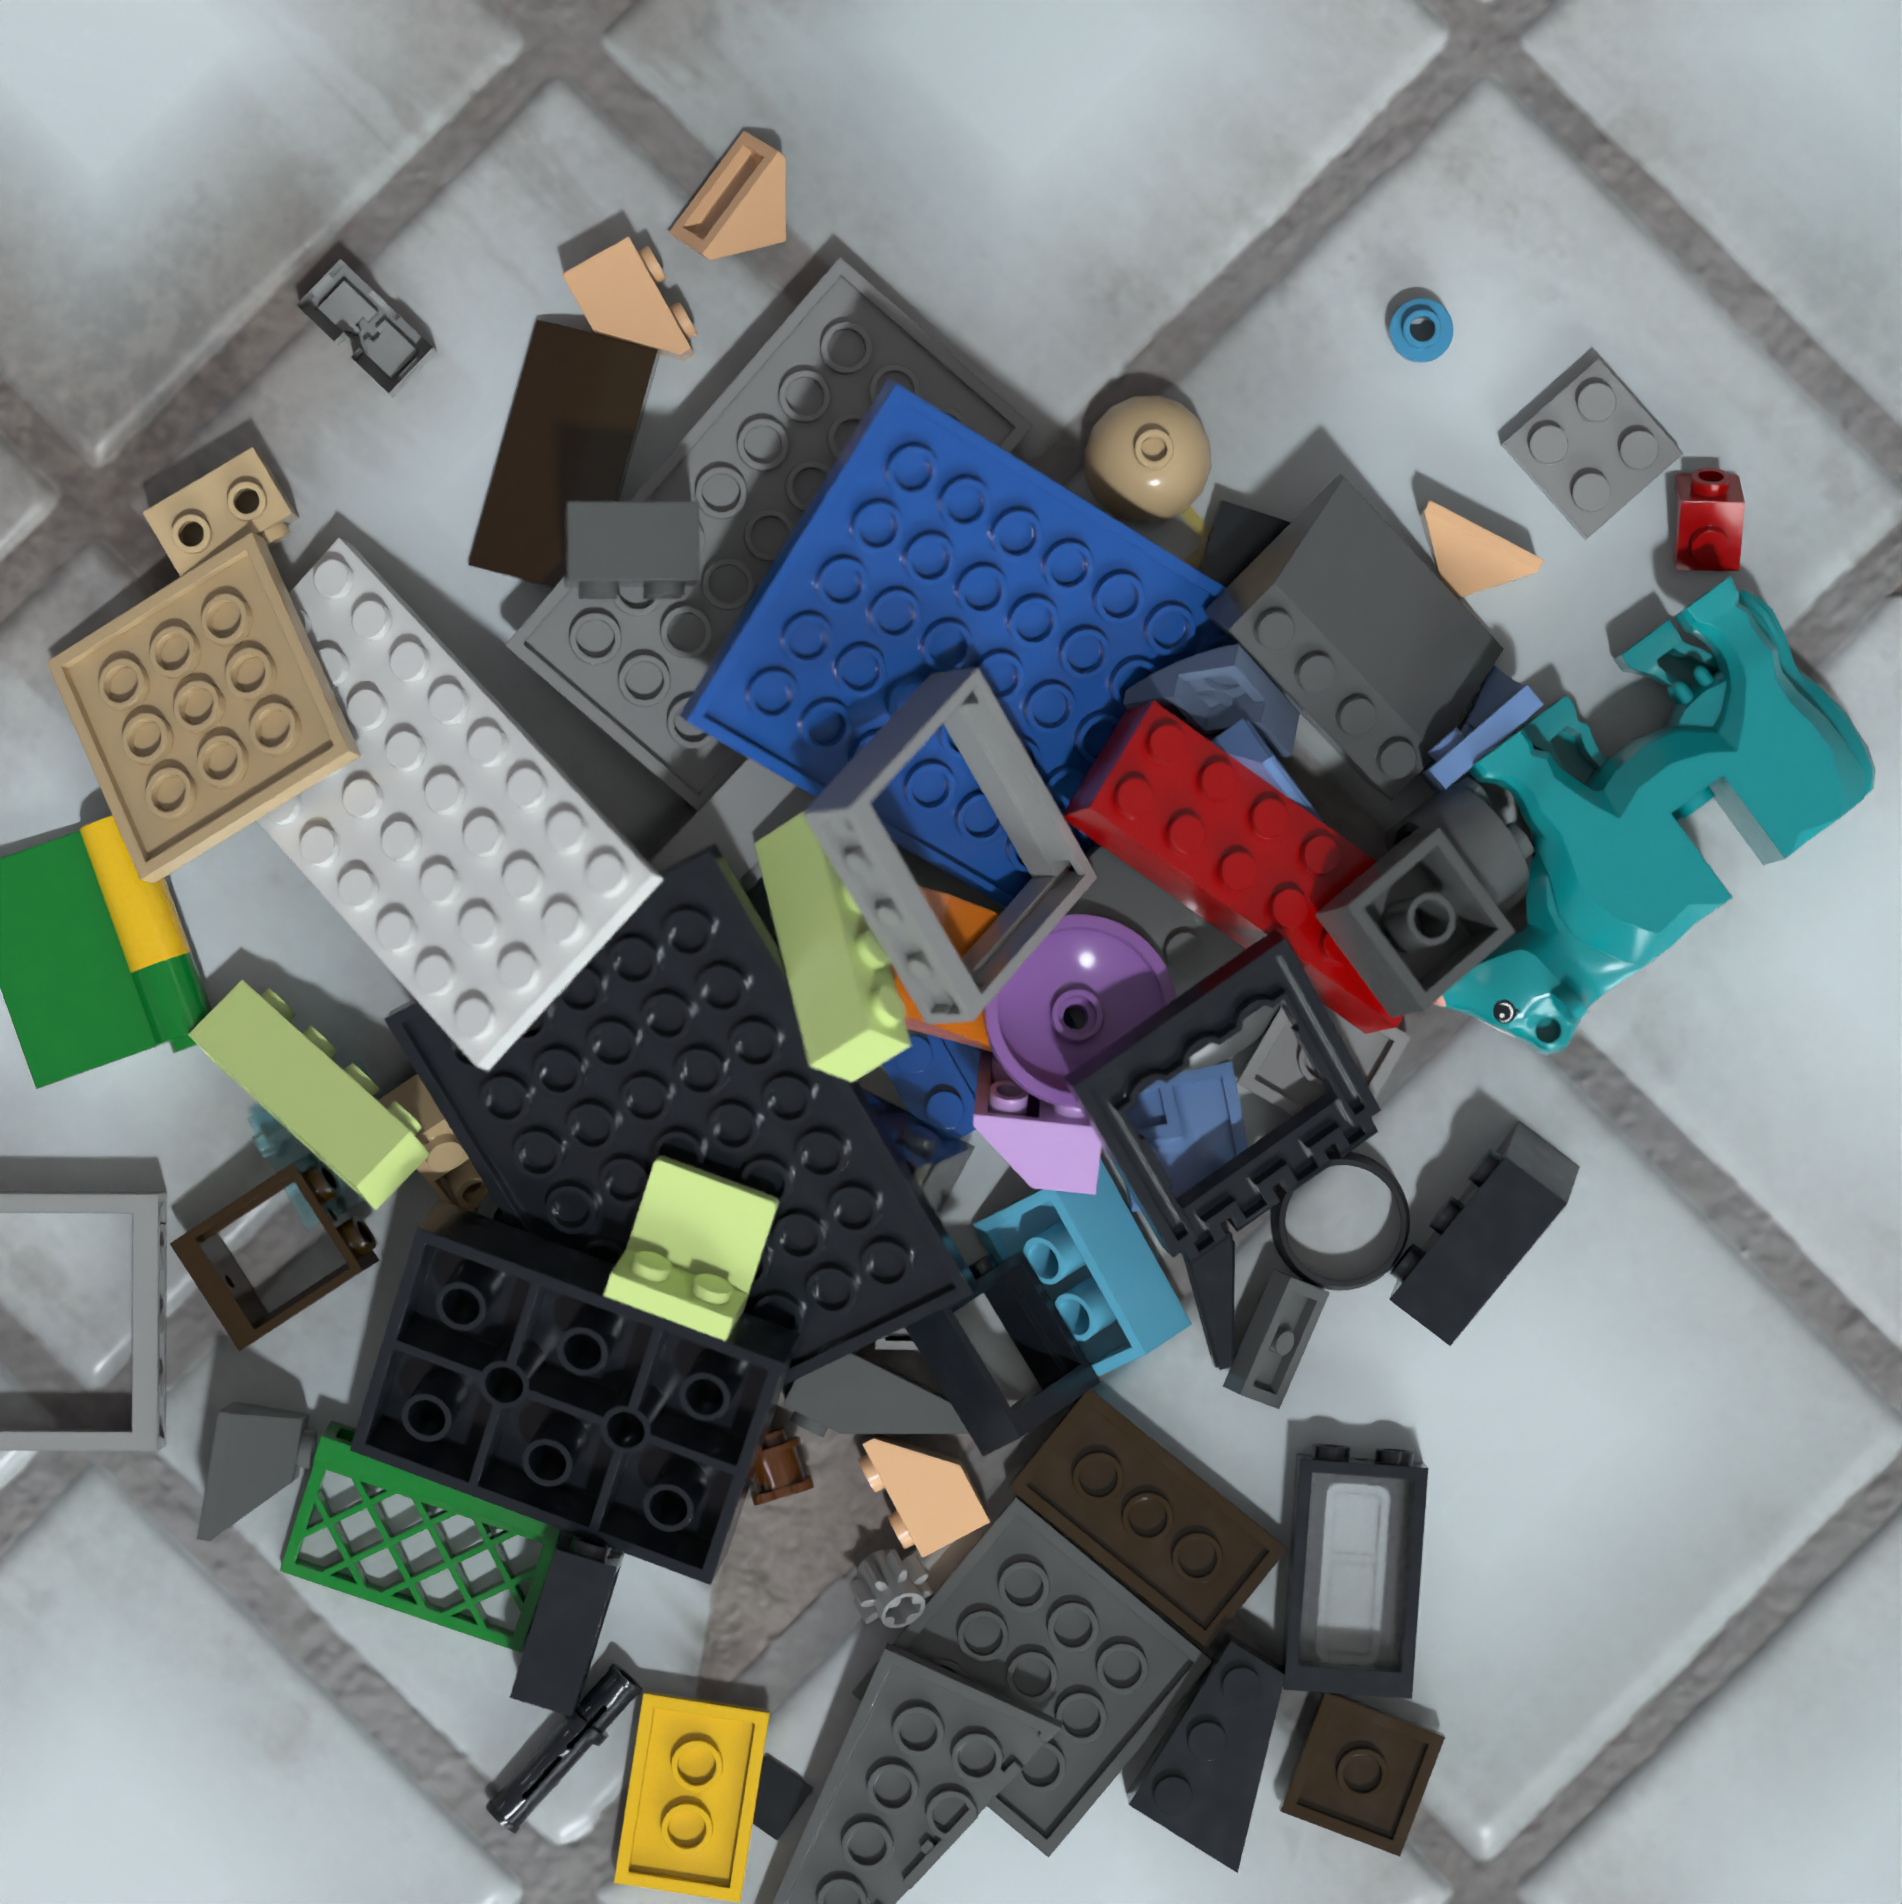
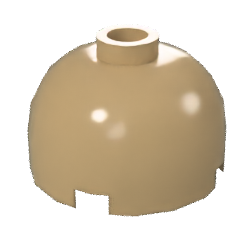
M1159 395L1134 396L1110 407L1093 426L1084 451L1085 479L1095 499L1113 516L1126 521L1130 519L1138 523H1164L1185 513L1204 491L1212 468L1210 441L1200 420L1181 403Z

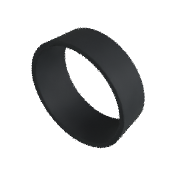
M1335 1151L1325 1152L1331 1162V1166L1348 1165L1365 1169L1379 1177L1391 1190L1397 1201L1401 1222L1399 1238L1392 1254L1377 1270L1358 1279L1333 1280L1312 1272L1299 1261L1288 1242L1285 1219L1287 1207L1293 1193L1289 1195L1281 1185L1276 1192L1280 1202L1271 1208L1270 1226L1272 1238L1283 1262L1302 1280L1328 1290L1358 1289L1384 1276L1400 1258L1409 1235V1206L1404 1191L1397 1179L1376 1160L1355 1152H1349L1342 1158Z

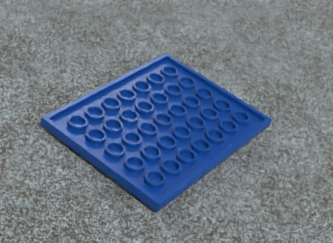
M888 378L679 715L689 724L813 796L818 797L931 673L978 667L1063 815L1124 712L1128 711L1123 705L1127 689L1175 662L1216 648L1234 645L1203 612L1226 587ZM944 724L933 733L870 802L891 841L1004 907H1007L1032 879ZM1066 821L1084 853L1097 843Z

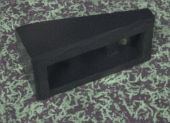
M1230 1231L1225 1232L1227 1240L1192 1265L1184 1258L1211 1361L1214 1367L1219 1370L1232 1367V1360L1234 1359L1235 1241L1233 1240V1233Z

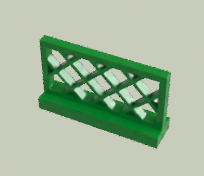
M331 1420L320 1437L314 1456L315 1462L279 1571L521 1653L539 1602L554 1549L558 1544L562 1530L350 1451L356 1428ZM328 1470L351 1478L362 1500L333 1513L321 1492L326 1471ZM367 1484L383 1490L372 1494ZM395 1494H399L413 1500L423 1520L393 1534L377 1503ZM316 1505L322 1519L310 1524ZM428 1505L443 1510L433 1515ZM367 1508L383 1539L353 1552L338 1522ZM458 1514L473 1520L483 1540L453 1554L438 1523ZM488 1525L503 1531L493 1535ZM326 1527L343 1557L325 1567L299 1559L305 1537ZM428 1529L443 1559L414 1573L398 1542ZM516 1535L543 1543L537 1564L516 1574H513L498 1545ZM388 1548L403 1579L382 1587L368 1581L358 1561ZM488 1549L504 1580L474 1593L458 1563ZM348 1567L352 1576L337 1571ZM448 1568L464 1599L444 1608L429 1603L419 1582ZM532 1578L525 1597L519 1583ZM408 1587L413 1597L402 1594L399 1591ZM509 1589L521 1612L515 1631L489 1623L479 1602ZM469 1608L473 1617L459 1612Z

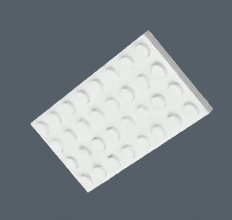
M338 538L290 591L289 595L361 756L256 821L474 1065L489 1071L664 879L351 543Z

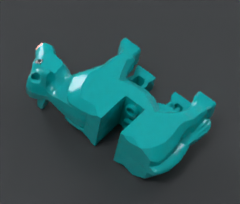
M1731 576L1718 583L1674 616L1684 631L1708 645L1714 655L1683 642L1680 634L1669 619L1613 659L1621 671L1649 677L1668 689L1667 692L1676 707L1666 727L1632 739L1613 755L1607 757L1598 749L1590 726L1578 720L1576 708L1566 695L1511 734L1512 736L1487 753L1468 770L1476 781L1497 784L1511 792L1526 824L1531 829L1533 860L1530 866L1526 897L1527 926L1522 931L1507 938L1433 1003L1434 1005L1472 1016L1496 1031L1521 1040L1533 1050L1543 1055L1564 1051L1570 1044L1582 1017L1589 1012L1588 1009L1597 999L1634 973L1654 962L1695 923L1733 898L1678 824V819L1681 817L1686 818L1714 798L1760 862L1766 865L1786 859L1807 841L1844 816L1874 789L1875 766L1869 747L1847 713L1815 681L1795 665L1787 638L1773 609L1760 597L1745 590L1738 591Z

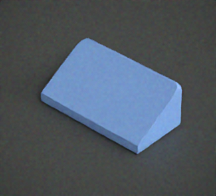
M1242 718L1211 741L1323 822L1299 785L1249 720L1245 721Z

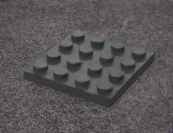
M1017 1495L1014 1496L925 1603V1609L920 1617L907 1625L891 1644L1063 1721L1062 1728L1047 1744H1044L1024 1765L1023 1770L987 1805L988 1808L1048 1858L1212 1663L1211 1657ZM880 1658L852 1691V1694L860 1701H862Z

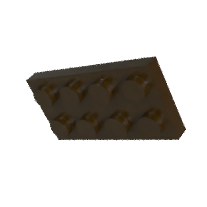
M1092 1389L1078 1398L1008 1485V1488L1207 1649L1288 1550L1283 1543Z

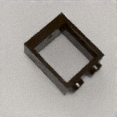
M311 1154L289 1164L170 1243L239 1351L264 1337L380 1261L373 1251L376 1247V1242L370 1229L358 1216L351 1217L338 1197L341 1193V1188L335 1175L323 1162L316 1163ZM295 1183L347 1263L268 1313L217 1234Z

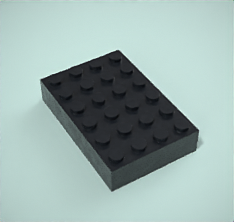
M438 1199L417 1227L350 1451L711 1585L728 1553L801 1333L743 1312L727 1341L721 1340L604 1296L610 1274L616 1266L615 1264Z

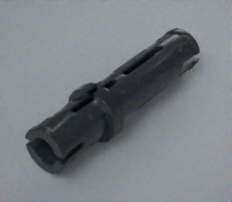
M613 1663L609 1667L608 1672L581 1700L572 1717L563 1714L564 1721L525 1762L498 1795L486 1804L488 1812L502 1826L516 1833L520 1829V1825L560 1783L562 1778L593 1744L600 1746L609 1735L606 1729L628 1704L643 1691L640 1684L623 1668Z

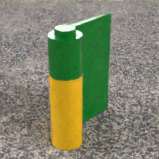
M113 815L87 824L74 833L0 858V989L36 1089L166 1043H170L173 1053L197 1046L188 1034L211 1012L212 1008L165 877L154 884L140 880Z

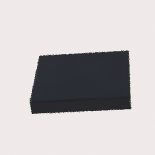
M767 1757L761 1768L753 1824L775 1840H778L814 1787L771 1757Z

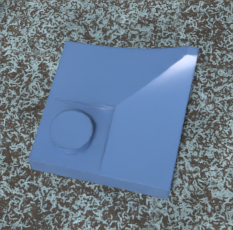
M1493 665L1461 725L1458 728H1454L1428 751L1433 760L1419 775L1434 792L1447 789L1544 705L1543 702L1528 685L1518 683Z
M1232 1061L1201 1069L1183 1071L1167 1083L1158 1080L1137 1095V1104L1125 1112L1138 1134L1141 1133L1147 1139L1171 1180L1173 1186L1170 1187V1190L1175 1199L1248 1148ZM1125 1185L1130 1211H1141Z

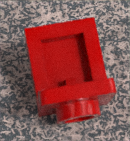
M1701 468L1693 473L1676 474L1675 492L1678 502L1673 552L1675 570L1739 571L1745 499L1739 476L1728 474L1716 468Z

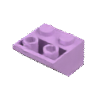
M980 1051L973 1126L1031 1188L1096 1195L1102 1144L1082 1110L1054 1105L1031 1095L1009 1077L993 1052Z

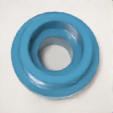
M1417 298L1402 304L1394 313L1389 326L1390 341L1396 352L1403 358L1416 363H1426L1439 358L1451 344L1454 331L1453 322L1448 311L1438 302L1427 298ZM1419 318L1428 320L1434 329L1432 338L1427 341L1414 339L1410 333L1412 321Z

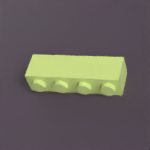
M803 812L755 842L754 845L809 1066L853 1082L911 1046L904 1021L906 1009L896 990L890 966L891 960L882 950L804 818Z
M241 980L188 1035L216 1066L370 1206L377 1210L430 1155L415 1136L422 1126L396 1101H393L387 1109L373 1097L380 1089L355 1064L351 1063L343 1070L331 1060L338 1051L314 1027L309 1025L301 1033L289 1021L296 1015L295 1012L275 992L268 988L260 996L246 982Z

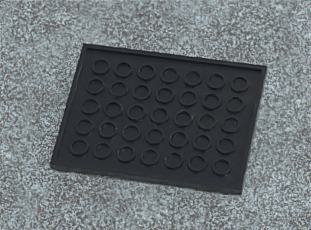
M714 843L658 872L664 880L489 1071L476 1067L416 999L391 1010L384 1020L512 1227L616 1265L627 1249L653 1164L659 1156H666L776 1197L779 1201L778 1208L743 1312L801 1333L784 1385L973 1295L978 1283L858 1081L850 1082L809 1066L782 953L717 844Z

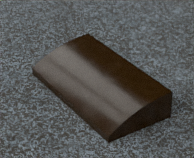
M541 320L536 321L468 563L469 566L547 588H555L565 576L564 509L567 502H619L659 361L660 354L658 350Z

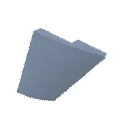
M1239 644L1216 648L1175 662L1144 678L1125 692L1123 705L1128 710L1155 701L1209 741L1215 739L1242 718L1245 721L1249 720L1277 758L1292 756L1300 713Z

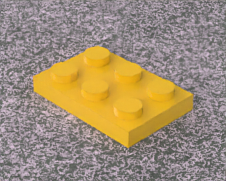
M644 1691L614 1883L740 1903L771 1710Z

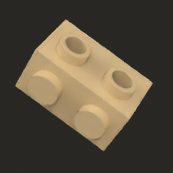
M254 447L142 512L180 577L251 532L263 537L268 548H271L291 535L287 525L299 518L261 452Z

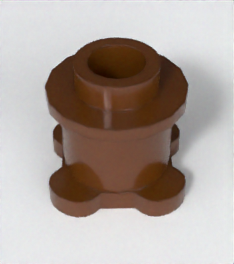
M784 1428L768 1431L752 1478L756 1491L750 1494L754 1505L764 1504L814 1488L811 1475H804L796 1446L801 1443L800 1436L787 1438Z

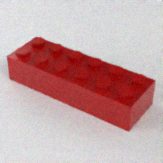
M1152 701L1125 711L1063 813L1064 819L1245 949L1276 929L1287 939L1322 1004L1363 1033L1369 1034L1398 1027L1404 1015L1393 1018L1389 1016L1315 916L1319 910L1377 861L1157 702Z

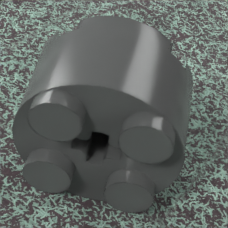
M1465 777L1458 784H1451L1445 790H1438L1392 826L1385 834V845L1389 852L1405 837L1439 827L1497 907L1523 888L1529 880V870L1525 860L1533 853V847L1529 838L1517 825L1513 823L1504 824L1500 817L1490 808V800L1484 789L1470 777Z

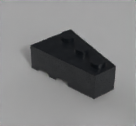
M1518 1121L1498 1149L1494 1151L1490 1148L1473 1168L1467 1178L1472 1183L1459 1200L1451 1196L1440 1208L1429 1224V1227L1434 1232L1423 1247L1419 1248L1413 1243L1395 1264L1390 1274L1397 1278L1389 1300L1451 1346L1568 1204L1580 1166L1521 1121Z
M1227 1632L1212 1656V1663L1195 1683L1127 1792L1129 1806L1238 1873L1284 1684L1285 1673L1282 1666Z

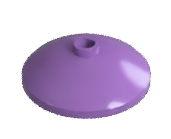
M1085 914L1065 915L984 1008V1024L990 1047L996 1059L1014 1082L1031 1095L1043 1101L1062 1107L1081 1109L1063 1077L1166 1006L1177 996L1172 978L1163 960L1154 948L1139 934L1121 923L1107 918ZM1070 1008L1079 1010L1085 1019L1084 1027L1081 1029L1069 1028L1063 1020L1064 1011Z

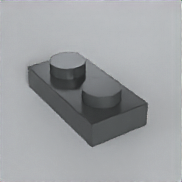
M1273 1269L1267 1285L1259 1298L1257 1308L1241 1345L1234 1355L1232 1367L1228 1372L1223 1387L1244 1397L1280 1409L1330 1292Z

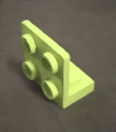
M659 1156L653 1164L627 1249L610 1274L604 1296L727 1341L744 1311L778 1208V1199L666 1156Z

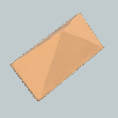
M743 131L668 233L708 260L786 242V157L775 148Z
M1431 500L1424 506L1419 516L1438 577L1457 599L1531 576L1538 572L1544 559Z

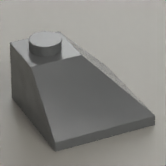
M236 1401L218 1411L197 1535L198 1540L211 1541L297 1479L301 1468L311 1469L316 1449L317 1431L307 1430L310 1414Z

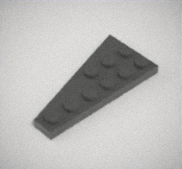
M887 1643L772 1904H896L969 1828L1005 1786L1007 1787L1023 1770L1024 1765L1044 1744H1047L1062 1728L1063 1721Z

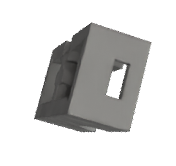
M341 259L297 304L339 346L349 337L359 347L351 358L392 397L437 352ZM344 277H346L348 280L346 282L343 281L338 286V288L318 307L319 310L316 311L314 308L332 291V289ZM422 350L424 354L419 359L415 358L399 375L400 379L393 385L391 383L392 377L417 351L420 352Z

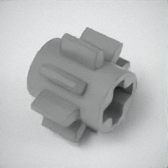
M883 1549L868 1555L858 1566V1579L849 1582V1587L855 1596L853 1602L864 1622L869 1624L879 1617L887 1628H901L913 1623L925 1609L924 1598L933 1594L926 1580L929 1575L918 1556L914 1553L902 1560L895 1549Z

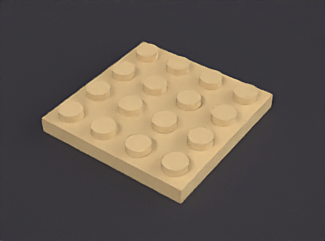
M252 532L47 661L140 880L151 884L156 883L361 756L265 539Z

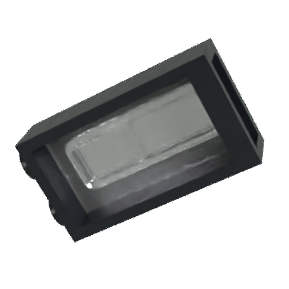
M1312 1444L1311 1454L1296 1455L1282 1668L1285 1673L1284 1690L1412 1699L1428 1467L1423 1462H1413L1414 1451L1376 1448L1375 1459L1350 1457L1349 1446Z

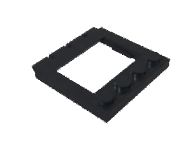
M1276 929L1269 932L1063 1077L1163 1249L1173 1258L1181 1253L1190 1265L1228 1239L1220 1225L1224 1221L1228 1220L1238 1232L1278 1204L1280 1201L1272 1187L1280 1183L1282 1188L1290 1195L1330 1167L1331 1162L1324 1150L1331 1146L1335 1153L1342 1158L1378 1133L1371 1117L1381 1111L1287 939ZM1280 1003L1292 1025L1291 1029L1328 1091L1175 1199L1170 1190V1187L1173 1186L1171 1180L1147 1139L1141 1133L1138 1134L1125 1112L1137 1104V1095L1158 1080L1167 1083L1190 1067V1058L1210 1043L1220 1046L1241 1031L1243 1021L1263 1006L1273 1008Z

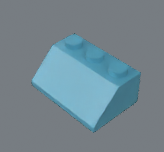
M1101 1158L1096 1195L1035 1189L973 1224L988 1254L992 1253L997 1262L1008 1258L1020 1250L1022 1251L1097 1376L1148 1354L1192 1325Z

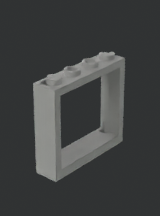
M978 667L931 673L802 813L882 950L891 960V965L926 1024L974 1021L1098 878L1082 851L1079 842L1074 837L1054 802L1051 792L1045 786L1025 751L1022 741L1013 730L992 689L988 686ZM942 724L946 727L1032 877L962 959H960L870 805V802ZM1071 866L1075 869L1074 872L1069 871Z
M0 1191V1213L133 1214L132 1429H0V1451H159L166 1446L167 1192Z

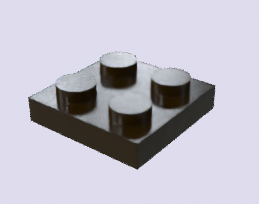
M1322 1693L1279 1806L1280 1812L1400 1857L1445 1736L1443 1733L1340 1694Z

